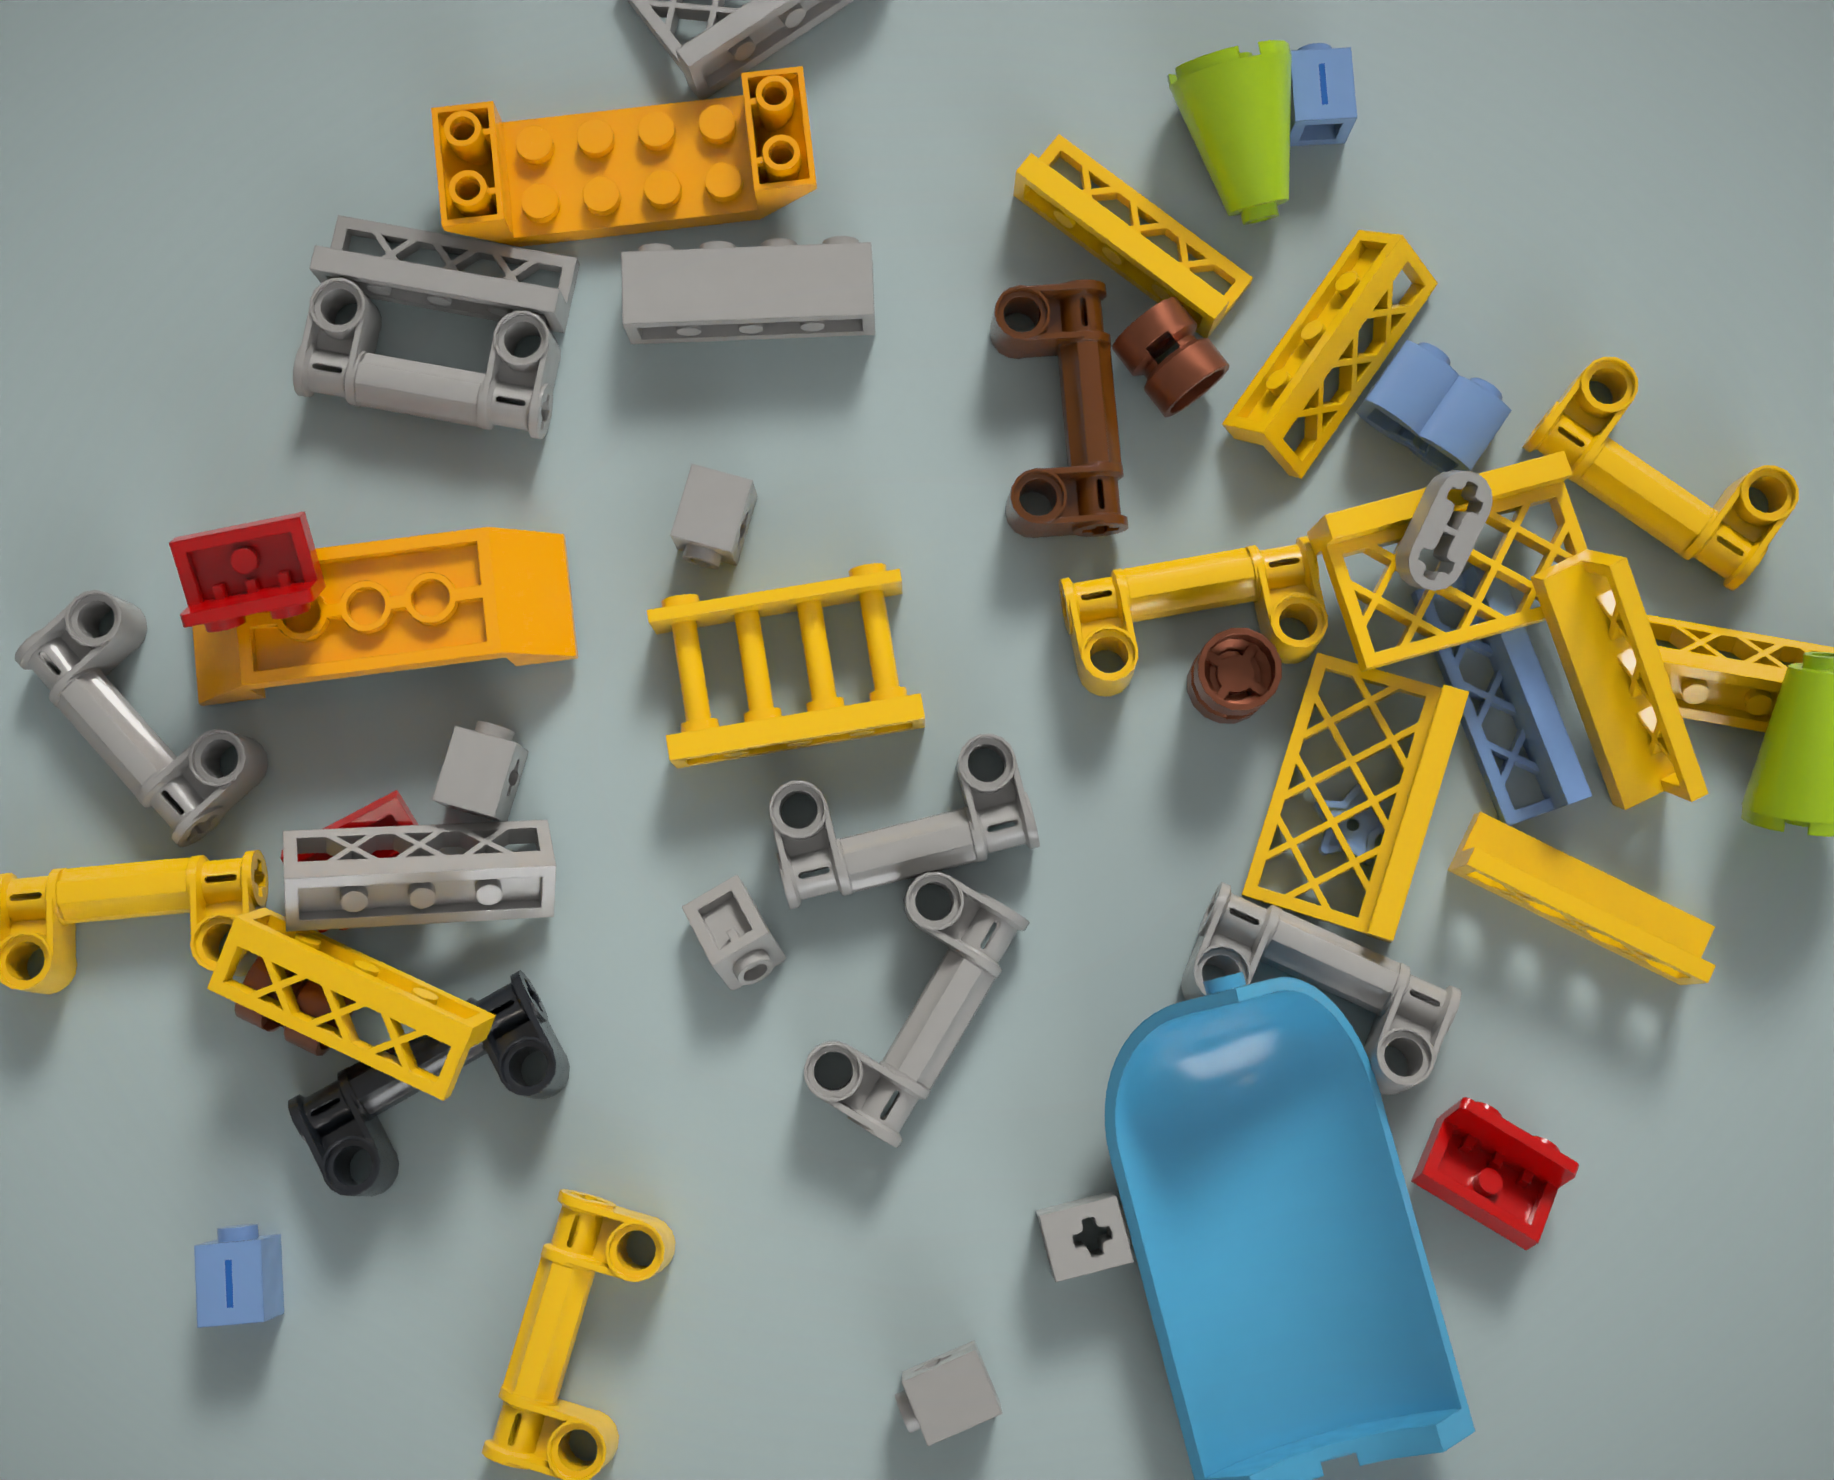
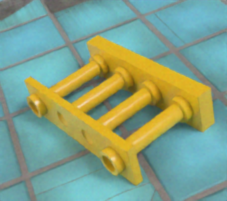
M883 563L864 564L851 568L848 571L849 577L704 601H700L699 595L681 594L663 599L661 601V608L647 610L648 622L656 634L673 633L686 722L680 724L681 733L666 735L669 761L678 769L925 728L921 693L907 695L906 687L899 686L885 597L903 594L900 569L886 570V565ZM860 601L875 691L869 693L870 702L845 706L844 698L837 697L822 607ZM798 612L812 701L806 703L807 712L782 716L781 708L774 707L760 617ZM735 622L749 712L743 714L744 722L719 726L718 719L711 718L698 628Z

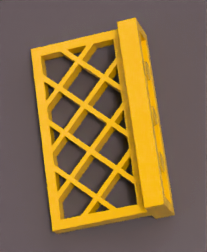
M1565 451L1479 473L1492 490L1493 503L1485 523L1504 533L1492 559L1474 549L1472 550L1467 562L1485 571L1473 597L1452 586L1436 591L1425 589L1413 614L1382 598L1394 571H1397L1395 557L1398 546L1426 488L1326 514L1307 532L1314 556L1323 555L1361 672L1546 621L1541 606L1530 609L1534 599L1539 601L1532 580L1521 576L1501 563L1513 539L1544 555L1535 574L1551 567L1553 561L1560 563L1587 549L1564 483L1566 479L1573 475ZM1450 489L1447 499L1454 504V511H1466L1469 501L1461 496L1462 490ZM1547 502L1550 503L1558 526L1551 542L1520 526L1529 507ZM1515 511L1511 521L1501 516L1502 514ZM1398 543L1393 553L1382 548L1384 546ZM1562 543H1564L1566 551L1560 548ZM1364 553L1386 565L1373 592L1350 579L1344 557ZM1439 561V563H1438V565H1437L1435 571L1438 570L1441 561ZM1494 577L1525 593L1515 614L1505 616L1482 603ZM1435 593L1465 609L1456 630L1446 633L1422 620ZM1358 600L1366 604L1363 612H1361ZM1375 609L1406 626L1396 647L1378 652L1374 651L1366 626ZM1475 615L1486 621L1470 626ZM1415 632L1427 637L1410 643Z
M1317 652L1242 896L1392 943L1469 691L1448 685H1443V688L1378 669L1361 672L1357 663ZM1325 671L1352 678L1364 700L1331 717L1318 695ZM1364 682L1384 687L1385 689L1371 696ZM1397 692L1425 699L1418 723L1395 735L1391 732L1376 703ZM1316 706L1323 721L1308 729L1314 707ZM1369 708L1385 740L1352 756L1336 724ZM1328 729L1345 761L1311 777L1300 757L1303 742ZM1414 735L1408 757L1406 758L1398 742ZM1390 747L1403 769L1401 780L1394 787L1374 796L1357 764ZM1297 766L1305 781L1289 789ZM1350 768L1367 800L1333 817L1316 785ZM1310 789L1327 821L1293 838L1281 817L1284 803ZM1395 796L1389 819H1387L1379 803ZM1372 808L1385 831L1381 845L1355 857L1338 824ZM1278 826L1286 842L1270 850ZM1331 828L1348 862L1314 878L1297 846ZM1291 849L1308 882L1286 894L1259 887L1266 862ZM1377 856L1370 881H1368L1360 864ZM1353 868L1366 892L1359 916L1355 917L1331 909L1319 885ZM1313 890L1320 905L1300 900L1296 897Z

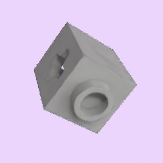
M691 464L670 534L677 550L684 552L682 556L684 560L709 569H718L720 562L737 566L758 497L753 480Z
M477 721L475 731L455 726L432 800L448 808L499 822L508 821L529 751L512 741L515 732L508 728L483 721Z
M1111 1191L1036 1210L1047 1258L1055 1282L1134 1262L1129 1246L1132 1245V1240L1122 1205L1119 1206L1117 1196ZM1087 1217H1091L1098 1227H1107V1233L1100 1235L1097 1239L1099 1248L1093 1251H1089L1082 1241L1073 1242V1235L1083 1231L1081 1220Z
M975 1340L903 1371L901 1382L904 1391L895 1394L898 1408L909 1433L921 1429L927 1446L1002 1414L999 1398Z

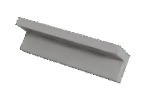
M338 215L330 248L315 245L309 269L320 283L331 278L350 280L371 299L498 322L505 315L514 311H529L537 314L546 323L550 331L565 333L580 263L576 257ZM352 236L377 240L386 254L378 257L350 252ZM387 242L397 243L400 245L391 250ZM425 248L436 250L446 265L440 268L402 260L419 249ZM447 253L458 254L460 256L451 261ZM479 259L496 261L505 276L495 278L462 272V270ZM506 263L520 266L511 271ZM540 269L561 273L558 289L523 283L521 281Z
M548 820L283 831L286 932L554 917L556 861ZM536 843L537 851L512 852L504 847L508 844ZM443 847H461L467 850V852L464 854L445 855L438 850ZM376 850H395L401 853L397 857L377 858L371 855ZM328 853L333 857L326 861L298 862L297 854Z

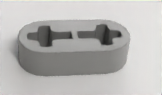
M1452 470L1440 473L1428 484L1398 546L1395 557L1396 569L1401 579L1408 585L1436 591L1446 589L1455 583L1461 575L1490 514L1493 503L1492 490L1482 476L1471 471ZM1450 489L1462 490L1461 496L1469 501L1466 511H1454V504L1447 499ZM1422 549L1434 550L1433 556L1441 561L1437 571H1425V563L1418 559Z

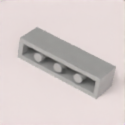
M834 236L825 239L822 244L798 245L790 239L776 238L766 240L761 243V246L736 247L734 244L726 241H710L701 244L699 249L674 250L670 245L651 243L640 246L637 251L621 252L622 322L631 344L875 335L871 242H859L858 239L849 236Z

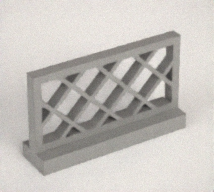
M657 0L627 1L682 70L687 84L699 100H704L741 76V73L747 72L854 0H751L740 8L724 7L725 0H713L712 6L683 3V0H670V2ZM660 17L666 18L665 23L661 20ZM679 19L708 22L704 32L684 45H681L675 37Z

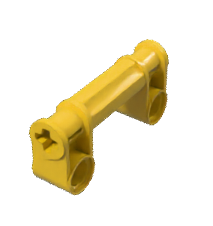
M1602 357L1594 360L1568 386L1560 399L1550 407L1526 439L1522 448L1529 453L1537 450L1545 456L1565 451L1573 474L1568 480L1576 483L1678 553L1683 559L1695 558L1724 578V587L1734 591L1751 575L1768 550L1769 543L1795 509L1799 500V488L1794 477L1787 470L1778 466L1763 465L1733 482L1724 490L1716 504L1711 508L1609 438L1608 435L1638 392V378L1634 369L1622 359ZM1598 381L1605 384L1612 394V404H1603L1597 401L1589 390V382ZM1750 487L1760 490L1768 500L1767 513L1757 510L1751 504L1749 499Z
M1308 536L1298 537L1294 545L1259 550L1256 545L1240 549L1143 566L1114 569L1111 571L1110 577L1073 583L1069 577L1059 579L1062 613L1067 633L1071 637L1078 677L1081 684L1090 693L1098 696H1114L1121 693L1130 684L1138 661V647L1133 622L1254 602L1260 633L1276 647L1279 657L1284 664H1297L1309 658L1314 653L1328 627V614L1319 582L1317 556H1314ZM1285 618H1295L1302 621L1309 631V637L1303 640H1295L1288 637L1282 632L1279 621ZM1101 650H1110L1122 658L1124 667L1114 673H1104L1093 665L1090 657Z
M250 850L245 852L243 858L211 861L205 855H196L185 858L56 868L52 869L48 876L17 878L13 873L0 874V982L11 989L50 995L60 992L71 983L76 974V923L190 913V948L192 956L200 966L214 971L220 956V941L230 931L235 916L266 907L269 881L264 856L260 850ZM41 948L45 958L44 966L37 976L31 978L27 970L28 960L33 952ZM244 949L234 976L242 977L247 975L258 955Z
M560 1189L557 1201L562 1204L552 1241L543 1245L540 1262L505 1379L498 1395L503 1401L493 1438L485 1440L481 1453L486 1458L499 1464L520 1469H530L562 1480H590L613 1459L618 1449L619 1434L616 1424L609 1415L600 1410L568 1402L558 1397L595 1272L631 1282L649 1279L670 1264L675 1254L676 1242L670 1227L666 1222L657 1217L616 1206L615 1203L594 1195ZM634 1230L645 1232L654 1241L656 1252L649 1266L639 1265L628 1256L626 1249L627 1240ZM572 1430H584L592 1435L597 1444V1457L595 1460H581L571 1451L569 1439Z

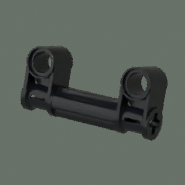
M519 970L510 975L511 983L479 1001L472 997L466 1000V1002L496 1015L487 1039L470 1048L463 1067L488 1054L501 1082L509 1091L528 1098L547 1099L555 1096L564 1088L569 1079L570 1065L567 1055L548 1021L545 1007L527 976ZM428 1035L408 1041L418 1067L439 1076L451 1046ZM394 1047L384 1050L398 1057ZM542 1051L548 1062L547 1073L538 1084L528 1086L522 1078V1064L531 1053ZM359 1061L338 1072L337 1081L305 1098L299 1094L288 1100V1109L292 1121L303 1140L308 1144L324 1181L332 1191L345 1196L373 1197L384 1193L393 1185L398 1176L399 1160L377 1115L421 1090ZM365 1149L371 1156L372 1171L363 1183L358 1184L351 1177L350 1162L359 1150Z

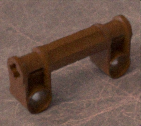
M1080 279L1061 284L1018 285L1004 291L995 304L989 335L993 346L999 353L1014 359L1058 356L1068 467L1034 468L1023 472L1016 478L1006 501L1005 515L1008 524L1014 532L1023 537L1039 538L1069 535L1099 537L1118 534L1129 528L1127 516L1121 515L1118 480L1124 477L1120 452L1110 334L1104 332L1101 301L1107 297L1105 283L1098 280ZM1014 313L1024 314L1033 321L1035 328L1027 332H1017L1006 324L1004 318ZM1038 492L1049 500L1052 509L1048 514L1042 516L1032 515L1021 506L1019 497L1025 493Z

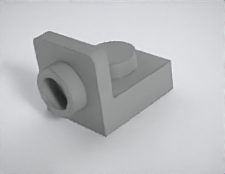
M738 875L731 877L682 906L712 967L730 990H736L743 985H751L763 980L771 973L775 966L785 961L786 956L770 933L746 886Z

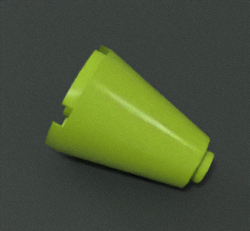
M1284 40L1258 42L1259 55H1252L1251 52L1240 53L1238 46L1225 48L1185 62L1175 68L1176 74L1167 75L1169 89L1228 216L1241 215L1243 225L1259 223L1278 217L1277 206L1289 201L1292 55L1289 43Z
M1805 652L1803 654V663L1788 665L1741 804V819L1751 825L1784 832L1785 823L1808 827L1807 835L1834 837V653Z

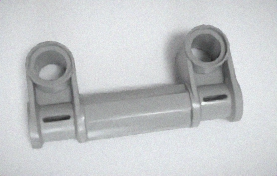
M345 278L326 280L313 291L302 343L297 351L293 367V386L298 396L310 398L316 392L344 397L349 405L359 407L364 406L475 426L487 430H492L495 425L527 430L531 438L543 439L545 437L551 420L553 390L561 359V349L546 323L537 314L529 311H514L505 315L497 323L493 333L486 374L377 355L375 352L382 328V317L377 306L354 282ZM348 304H357V312L350 322L343 325H335L336 315L342 307ZM527 336L541 337L540 346L533 355L526 358L514 356L516 345L522 338Z
M99 590L85 591L76 596L44 628L28 637L16 651L15 661L24 670L34 671L50 690L49 700L75 726L133 792L137 800L145 808L153 807L173 829V841L179 847L189 846L212 831L234 805L260 784L268 768L267 754L262 745L253 738L227 730L215 729L198 736L177 757L106 677L126 657L137 650L145 640L147 622L144 614L133 603ZM113 610L115 618L113 627L109 633L101 637L99 632L101 619L106 613ZM235 746L238 752L237 766L232 773L224 777L220 770L221 756L226 749Z
M979 734L969 739L962 747L956 768L965 804L963 808L840 839L835 836L828 804L822 792L814 784L800 780L790 781L781 785L771 798L769 813L779 852L777 853L779 870L789 908L800 907L801 900L836 891L846 896L854 892L918 877L927 872H938L974 862L986 861L988 853L1024 844L1029 849L1040 847L1034 814L1028 795L1024 792L1016 755L1011 745L997 735ZM986 748L995 751L1003 762L1002 775L992 782H983L971 775L968 768V758L974 751ZM796 794L808 795L817 803L818 813L811 825L803 829H794L787 826L782 818L784 803L789 797ZM1010 822L1016 824L1013 827L988 832L987 828ZM825 868L830 869L828 873L800 879L802 874Z
M927 872L917 877L908 887L903 902L904 912L909 922L917 929L948 946V950L883 1060L878 1063L852 1046L840 1041H825L817 1045L808 1054L804 1066V1079L812 1093L848 1115L847 1118L896 1148L899 1147L903 1140L899 1132L919 1099H927L931 1088L992 984L1001 973L1002 969L998 963L1017 931H1025L1030 923L1026 918L999 901L983 893L979 894L951 876L941 872ZM926 885H937L947 891L951 900V907L945 918L931 921L924 918L918 912L915 905V897L920 888ZM995 922L996 928L982 949L981 943ZM828 1052L842 1053L852 1064L850 1080L838 1089L823 1087L817 1081L814 1074L816 1061ZM898 1091L886 1115L880 1117L892 1094Z
M1223 882L1217 887L1203 916L1198 930L1199 937L1181 981L1183 996L1186 1000L1206 995L1202 976L1203 966L1212 965L1219 967L1226 975L1243 972L1246 985L1251 983L1260 961L1375 1013L1376 1016L1366 1039L1364 1049L1371 1063L1380 1093L1385 1095L1399 1094L1428 1078L1434 1068L1444 1036L1448 1032L1458 1011L1462 995L1461 990L1454 986H1448L1446 989L1431 984L1410 974L1409 966L1398 963L1287 913L1277 906L1270 905L1265 909L1231 893V886ZM1387 1046L1397 1048L1405 1056L1408 1064L1405 1077L1396 1075L1386 1065L1384 1055Z

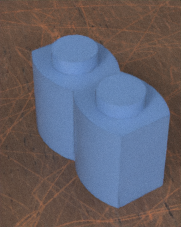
M1407 340L1395 354L1356 413L1383 435L1408 447L1418 458L1440 473L1452 470L1471 471L1512 410L1502 401L1501 392L1488 381L1476 377L1469 380L1460 376L1450 366V359L1442 350L1429 343L1421 342L1416 344Z

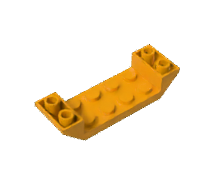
M803 66L741 73L743 95L554 117L503 122L493 101L431 108L442 228L444 231L516 247L760 220L817 189Z
M482 527L315 548L326 587L315 601L310 602L311 609L309 611L284 619H272L269 611L246 615V623L220 632H207L204 624L192 626L198 702L202 706L266 698L265 688L442 665L507 658L515 666L578 659L566 538L564 534L496 527Z

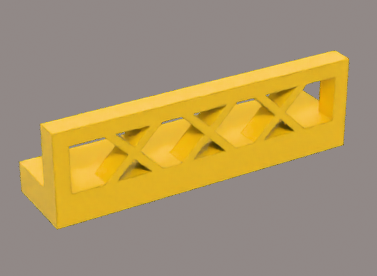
M1060 134L1056 136L1039 158L1030 153L1016 170L1014 197L1155 302L1160 303L1170 297H1177L1197 323L1195 332L1203 338H1208L1251 285L1252 276ZM1059 158L1080 172L1082 190L1052 168ZM1090 180L1100 188L1091 189ZM1117 199L1128 208L1131 226L1097 201ZM1139 217L1144 219L1149 224L1140 225ZM1165 235L1177 244L1179 262L1146 237ZM1188 253L1195 257L1197 260L1189 261ZM1214 271L1232 286L1222 295L1194 273Z
M1364 230L1357 231L1222 423L1234 439L1264 446L1289 476L1303 478L1438 284L1403 235ZM1403 270L1412 284L1399 303L1392 304L1393 281L1400 271ZM1368 318H1373V339L1364 352L1358 353L1359 330ZM1339 367L1338 390L1330 401L1323 402L1324 380L1332 368ZM1305 417L1304 439L1297 449L1293 451L1283 438L1297 418Z
M1586 549L1531 576L1612 804L1627 810L1663 791L1690 802L1709 794L1627 557Z
M1647 615L1654 638L1668 641L1678 648L1658 646L1682 718L1766 732L1788 668L1780 661L1793 664L1803 663V654L1805 652L1834 653V647ZM1716 650L1731 652L1741 660L1727 658Z
M1481 811L1473 815L1447 871L1674 983L1690 985L1709 982L1716 965L1701 957L1715 926Z
M266 907L235 916L207 987L210 991L442 1101L451 1096L470 1048L487 1039L496 1015L315 930L286 932L285 916ZM244 949L263 958L273 983L272 985L255 990L233 979ZM284 968L297 975L287 978ZM304 979H309L321 985L332 1012L317 1018L301 1012L291 985ZM276 991L279 1001L266 994ZM343 996L355 1001V1003L346 1006ZM363 1007H368L381 1013L391 1040L375 1046L360 1040L349 1013ZM335 1019L338 1029L325 1022ZM402 1024L415 1030L405 1034ZM428 1035L451 1046L439 1076L418 1067L408 1041ZM394 1047L398 1057L384 1050Z

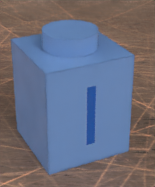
M1312 43L1302 46L1298 50H1291L1290 146L1345 144L1357 119L1351 47L1332 48L1325 43Z
M258 1224L226 1226L217 1228L216 1240L194 1246L197 1328L265 1322L284 1314L281 1234L259 1236Z

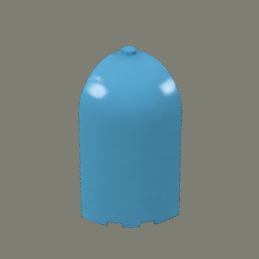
M1243 972L1204 981L1205 996L1182 1001L1153 1013L1130 1034L1115 1059L1109 1076L1105 1098V1132L1109 1156L1194 1480H1314L1324 1476L1321 1466L1322 1462L1352 1455V1453H1356L1359 1466L1395 1458L1445 1452L1474 1433L1475 1428L1379 1086L1359 1037L1334 1002L1316 987L1303 980L1292 977H1278L1246 985Z

